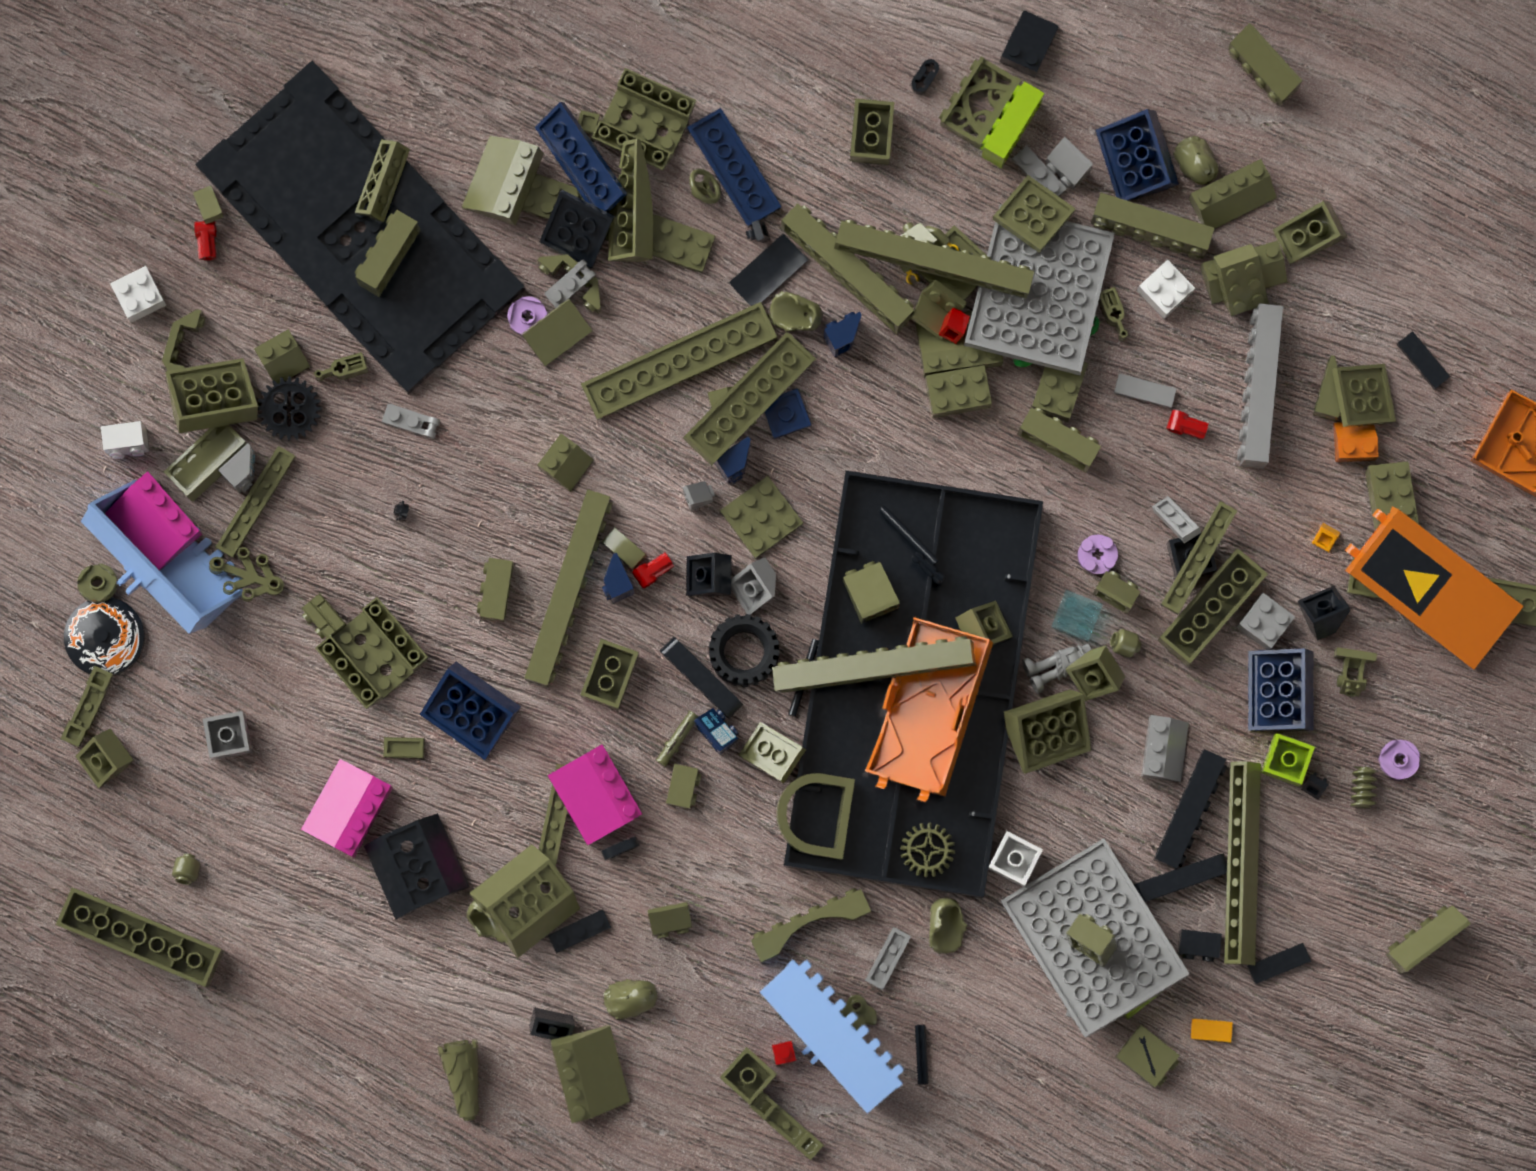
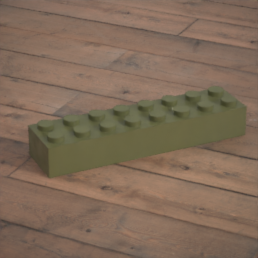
M797 203L781 220V230L897 335L912 319L911 317L914 312L913 304L906 298L903 300L898 295L899 292L894 286H888L884 283L885 279L878 272H872L869 269L870 265L861 258L859 260L854 255L855 253L834 248L837 234L834 232L830 233L825 228L826 225L819 218L817 220L811 216L812 212L805 205L801 207Z
M73 887L56 922L57 926L207 988L224 952L223 949Z

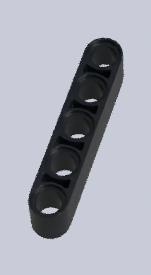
M672 637L659 650L728 719L743 706L742 702L675 637Z
M1224 853L1133 885L1143 901L1147 902L1227 874V860Z

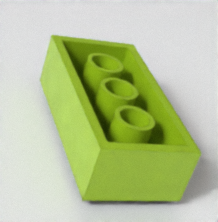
M1025 81L1022 86L1017 85L1012 94V102L1008 101L1002 110V118H997L994 122L991 136L987 134L981 147V150H983L981 157L1000 168L1003 167L1042 104L1044 92Z

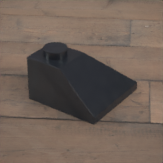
M1335 586L1298 600L1307 625L1317 641L1336 633L1350 612V607Z

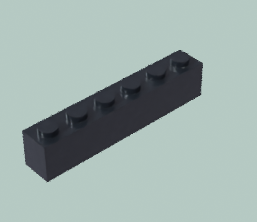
M1206 749L1201 752L1154 856V861L1174 870L1178 866H1183L1186 859L1184 852L1186 848H1191L1195 839L1192 837L1194 830H1199L1203 821L1200 819L1202 812H1207L1211 804L1208 799L1211 793L1215 794L1219 783L1216 781L1219 775H1224L1227 765L1224 764L1225 758Z

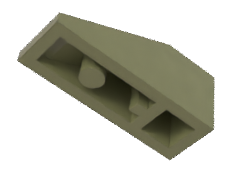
M1333 355L1328 359L1312 415L1336 421L1338 417H1341L1332 372V369L1337 367L1336 358Z

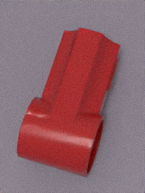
M204 221L194 222L199 260L209 261L216 259L215 238L217 237L215 221L205 224Z
M1172 410L1166 430L1175 434H1186L1203 440L1209 423L1189 417L1185 412Z
M664 552L649 563H644L634 569L632 574L642 589H645L656 582L658 577L674 568V565Z

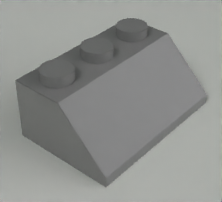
M1155 715L1149 717L1141 777L1181 783L1189 723L1169 717Z

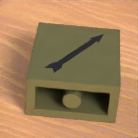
M1139 1025L1115 1056L1117 1060L1153 1088L1157 1085L1160 1087L1167 1079L1165 1074L1168 1070L1173 1071L1180 1062L1177 1060L1180 1056L1142 1025Z

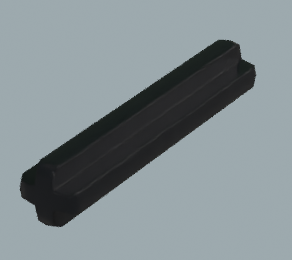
M919 1024L915 1025L917 1080L919 1085H927L929 1077L926 1025Z

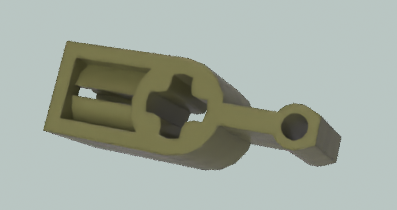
M1112 287L1100 292L1098 302L1106 322L1116 327L1119 334L1118 339L1122 342L1128 336V332L1124 330L1122 325L1125 312L1116 288ZM1112 312L1119 314L1117 319L1114 316L1111 317Z
M362 352L339 358L333 361L331 368L314 372L317 381H323L324 378L331 376L339 380H345L369 373ZM339 366L344 368L343 373L337 371Z

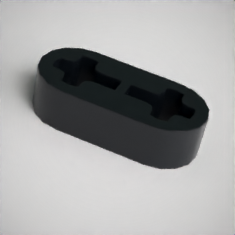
M925 60L911 82V89L915 94H924L938 75L939 64L936 60ZM931 65H933L934 71H930V73L927 76L926 66L930 67ZM922 78H924V88L920 87L919 89H917V84L915 82L919 83L922 80Z
M635 836L602 850L601 853L606 861L639 847L640 844Z

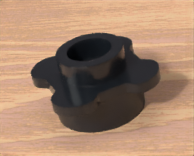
M403 500L394 507L393 515L396 516V521L400 519L406 520L409 505L404 504Z

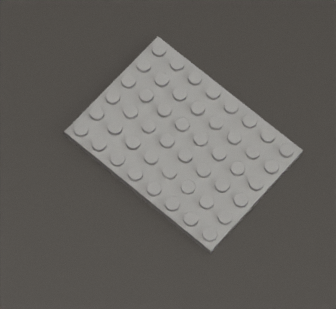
M1067 221L1041 253H1038L995 222L987 256L997 262L1000 260L1008 261L1016 267L1020 265L1027 266L1030 270L1034 271L1027 299L979 286L964 346L1080 375L1115 233Z
M1104 838L1001 900L1005 910L1085 1039L1190 976ZM1079 913L1083 916L1086 914L1090 915L1096 920L1095 923L1100 927L1105 925L1113 931L1112 934L1115 937L1117 949L1104 967L1069 944L1066 932Z

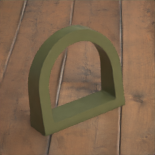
M816 773L808 774L792 781L782 792L776 810L778 828L785 841L791 847L804 854L842 860L855 779ZM817 783L842 788L834 848L804 843L793 834L788 825L787 806L789 800L804 785Z

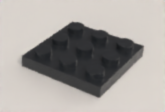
M561 190L539 243L563 255L568 254L577 262L584 259L587 262L586 266L592 269L615 216Z

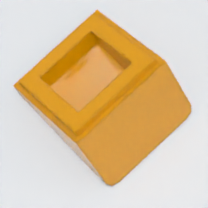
M1322 523L1312 544L1329 553L1340 532Z

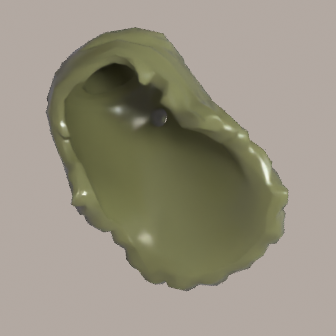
M1192 136L1185 138L1177 144L1173 155L1177 163L1180 164V170L1186 177H1189L1197 184L1203 185L1217 177L1218 164L1214 159V153H1212L1210 146L1204 139Z
M781 291L780 294H776L772 299L769 318L772 320V325H777L779 328L784 329L785 332L794 330L814 331L822 322L823 311L820 305L794 293Z
M940 898L934 901L930 909L929 946L938 954H948L956 952L962 946L963 933L967 931L966 927L968 925L964 922L961 908L956 900Z
M472 901L467 910V919L476 929L478 937H492L501 943L506 942L508 939L485 909L481 910L476 902Z
M626 979L622 982L618 981L615 984L609 985L608 989L604 992V1005L608 1013L615 1017L616 1020L628 1019L630 1016L637 1017L652 1009L658 999L655 985L646 980L635 981Z

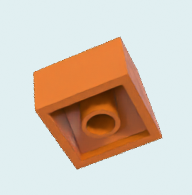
M1342 422L1333 423L1335 462L1375 461L1379 457L1378 437L1374 425L1343 427Z

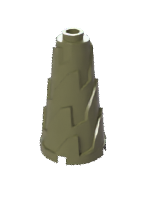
M472 1039V1043H468V1040L445 1043L444 1049L442 1045H439L437 1047L438 1054L441 1057L442 1066L453 1094L457 1114H459L460 1118H463V1121L476 1119L475 1115H478L479 1112L478 1040Z

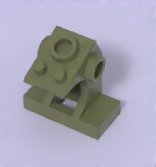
M1337 647L1334 650L1333 658L1343 659L1341 675H1338L1336 686L1340 687L1339 694H1345L1348 697H1359L1361 691L1366 689L1367 679H1363L1365 662H1376L1377 653ZM1348 668L1358 669L1357 681L1347 678Z

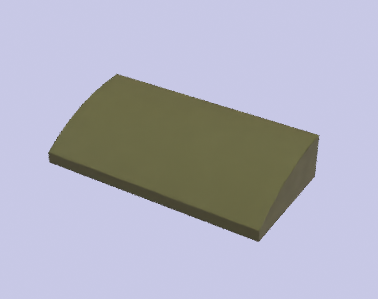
M230 425L210 428L177 458L164 473L194 502L222 475L219 469L247 443Z

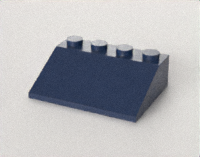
M1146 109L1095 130L1117 198L1132 201L1179 185L1156 111Z
M1306 648L1248 651V731H1314V651Z
M456 661L446 670L419 715L483 760H486L513 722L521 706Z

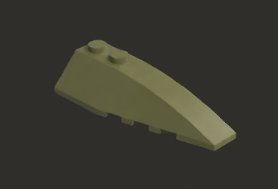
M633 139L623 142L619 167L621 168V174L617 179L627 192V195L614 208L613 215L615 218L609 229L608 261L641 262L653 259V208L650 181L640 139Z

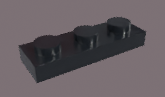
M602 909L549 934L548 937L557 954L610 929L611 926Z

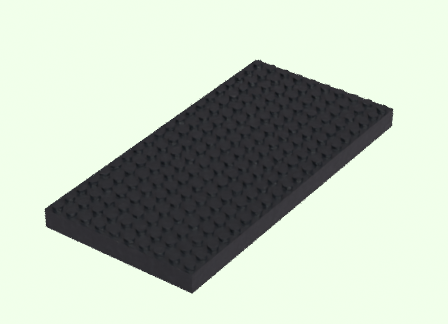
M845 471L816 661L818 657L829 656V659L837 658L838 654L848 653L849 656L856 655L858 651L873 653L879 648L894 650L896 646L907 645L914 617L961 631L956 617L972 608L993 601L997 602L1013 637L992 646L946 795L944 797L930 792L927 802L917 799L921 789L888 780L885 789L875 787L879 776L865 772L887 711L883 709V705L892 678L811 689L802 745L806 751L800 759L797 778L819 773L855 779L842 860L808 855L797 851L787 843L783 867L984 898L1008 740L1004 712L1011 710L1013 707L1043 501ZM885 506L939 560L935 567L938 569V572L941 571L945 575L942 583L937 584L933 577H929L919 567V564L912 561V556L918 550L879 512L881 507ZM875 561V564L880 562L900 602L899 608L861 624L844 585L843 577L850 570L856 569L859 571L864 569V565L869 562ZM812 783L802 786L795 792L790 829L798 839L810 845L834 848L842 788ZM921 823H923L924 829H928V823H931V829L933 830L936 824H938V832L945 828L946 833L943 836L946 837L950 834L952 838L947 840V842H954L955 844L949 847V850H955V854L948 855L954 859L953 862L946 860L949 868L941 866L943 873L940 874L937 869L935 870V877L932 876L931 871H928L927 878L924 877V871H921L919 876L916 875L917 868L911 872L909 869L912 864L910 863L907 866L904 864L909 858L901 857L902 854L907 853V851L901 850V846H907L906 843L902 842L903 838L909 840L910 837L906 833L909 831L913 835L915 832L912 827L914 826L918 831L921 830ZM926 834L917 837L912 846L922 845L925 842ZM932 834V844L936 847L945 848L942 840ZM929 840L928 845H926V848L917 849L922 850V852H925V855L927 856L926 860H928V855L930 852L938 851L934 850V848H930L931 845H929ZM911 852L913 859L918 864L924 866L923 855ZM944 854L932 856L930 866L939 863Z

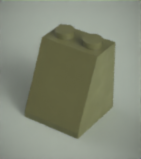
M875 561L865 564L862 570L857 571L853 569L845 573L846 576L843 577V582L861 624L899 608L900 602L880 562L875 564Z

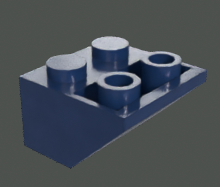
M855 312L848 313L844 316V320L840 322L835 320L826 325L824 339L834 358L852 349L861 323V312L856 314Z

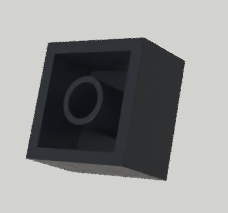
M1201 533L1186 543L1180 538L1169 540L1166 543L1175 578ZM1214 555L1211 556L1201 576L1214 574L1217 571Z

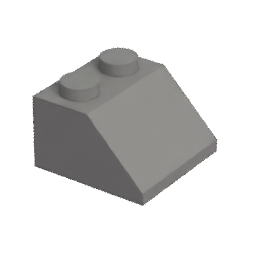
M1066 137L1059 142L1045 162L1047 164L1046 167L1053 174L1056 173L1061 178L1060 181L1067 188L1071 187L1073 190L1090 174L1093 163Z

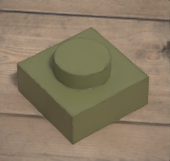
M580 110L578 123L585 133H594L600 114Z

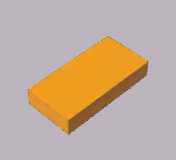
M1192 1018L1190 1039L1231 1042L1233 1022Z

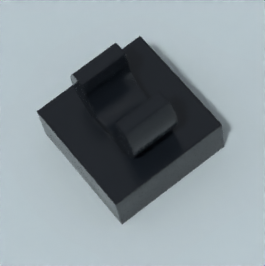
M760 220L751 222L753 229L745 232L747 239H751V241L757 239L761 243L770 241L765 222Z
M1315 772L1309 776L1301 790L1319 800L1329 784L1326 783L1327 778L1321 780L1316 777L1318 773Z

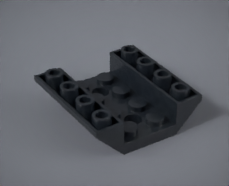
M438 813L411 822L364 845L395 920L413 913L414 910L450 894H456L470 887ZM405 841H410L413 844V849L410 852L402 850V844ZM421 878H426L429 881L428 888L424 890L418 887V881Z

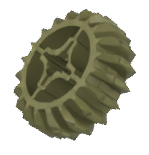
M921 823V830L919 831L914 826L912 827L915 832L913 835L909 831L906 833L910 839L903 838L902 840L907 846H901V850L907 851V853L902 854L901 857L909 858L904 864L905 866L910 863L912 864L909 869L911 872L917 868L916 875L918 876L921 874V871H924V877L927 878L928 871H931L932 876L935 877V870L937 869L942 874L941 866L949 868L946 860L950 862L954 860L948 856L949 854H955V850H949V847L955 845L954 842H947L952 836L950 834L946 837L943 836L946 833L945 828L938 832V824H936L934 830L931 829V823H928V829H924V825ZM926 834L925 842L922 845L912 846L917 837ZM932 834L942 840L945 848L936 847L932 844ZM929 840V845H931L930 848H934V850L938 851L930 852L928 855V860H926L927 856L925 855V852H922V850L917 849L926 848V845H928ZM911 852L923 855L924 866L918 864L913 859ZM944 854L939 863L930 866L932 856Z

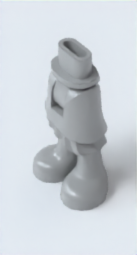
M1089 644L1058 650V652H1054L1053 656L1033 663L1029 658L1023 659L1022 664L1025 673L1030 678V683L1037 694L1043 692L1044 685L1055 678L1059 681L1062 677L1065 678L1068 675L1066 668L1090 651L1091 648ZM1056 666L1055 669L1045 674L1034 676L1049 667Z

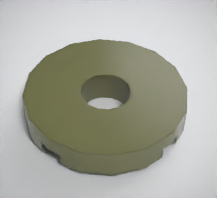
M104 564L87 566L81 571L77 580L81 596L92 603H101L110 599L115 594L118 586L115 572ZM101 579L103 583L99 587L92 586L94 580Z

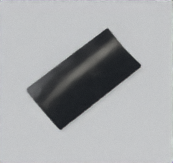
M782 234L736 275L729 284L750 306L764 301L806 263L808 258L785 234Z

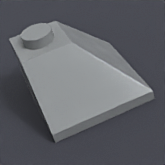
M764 557L751 563L731 579V590L747 614H753L775 596L776 573Z

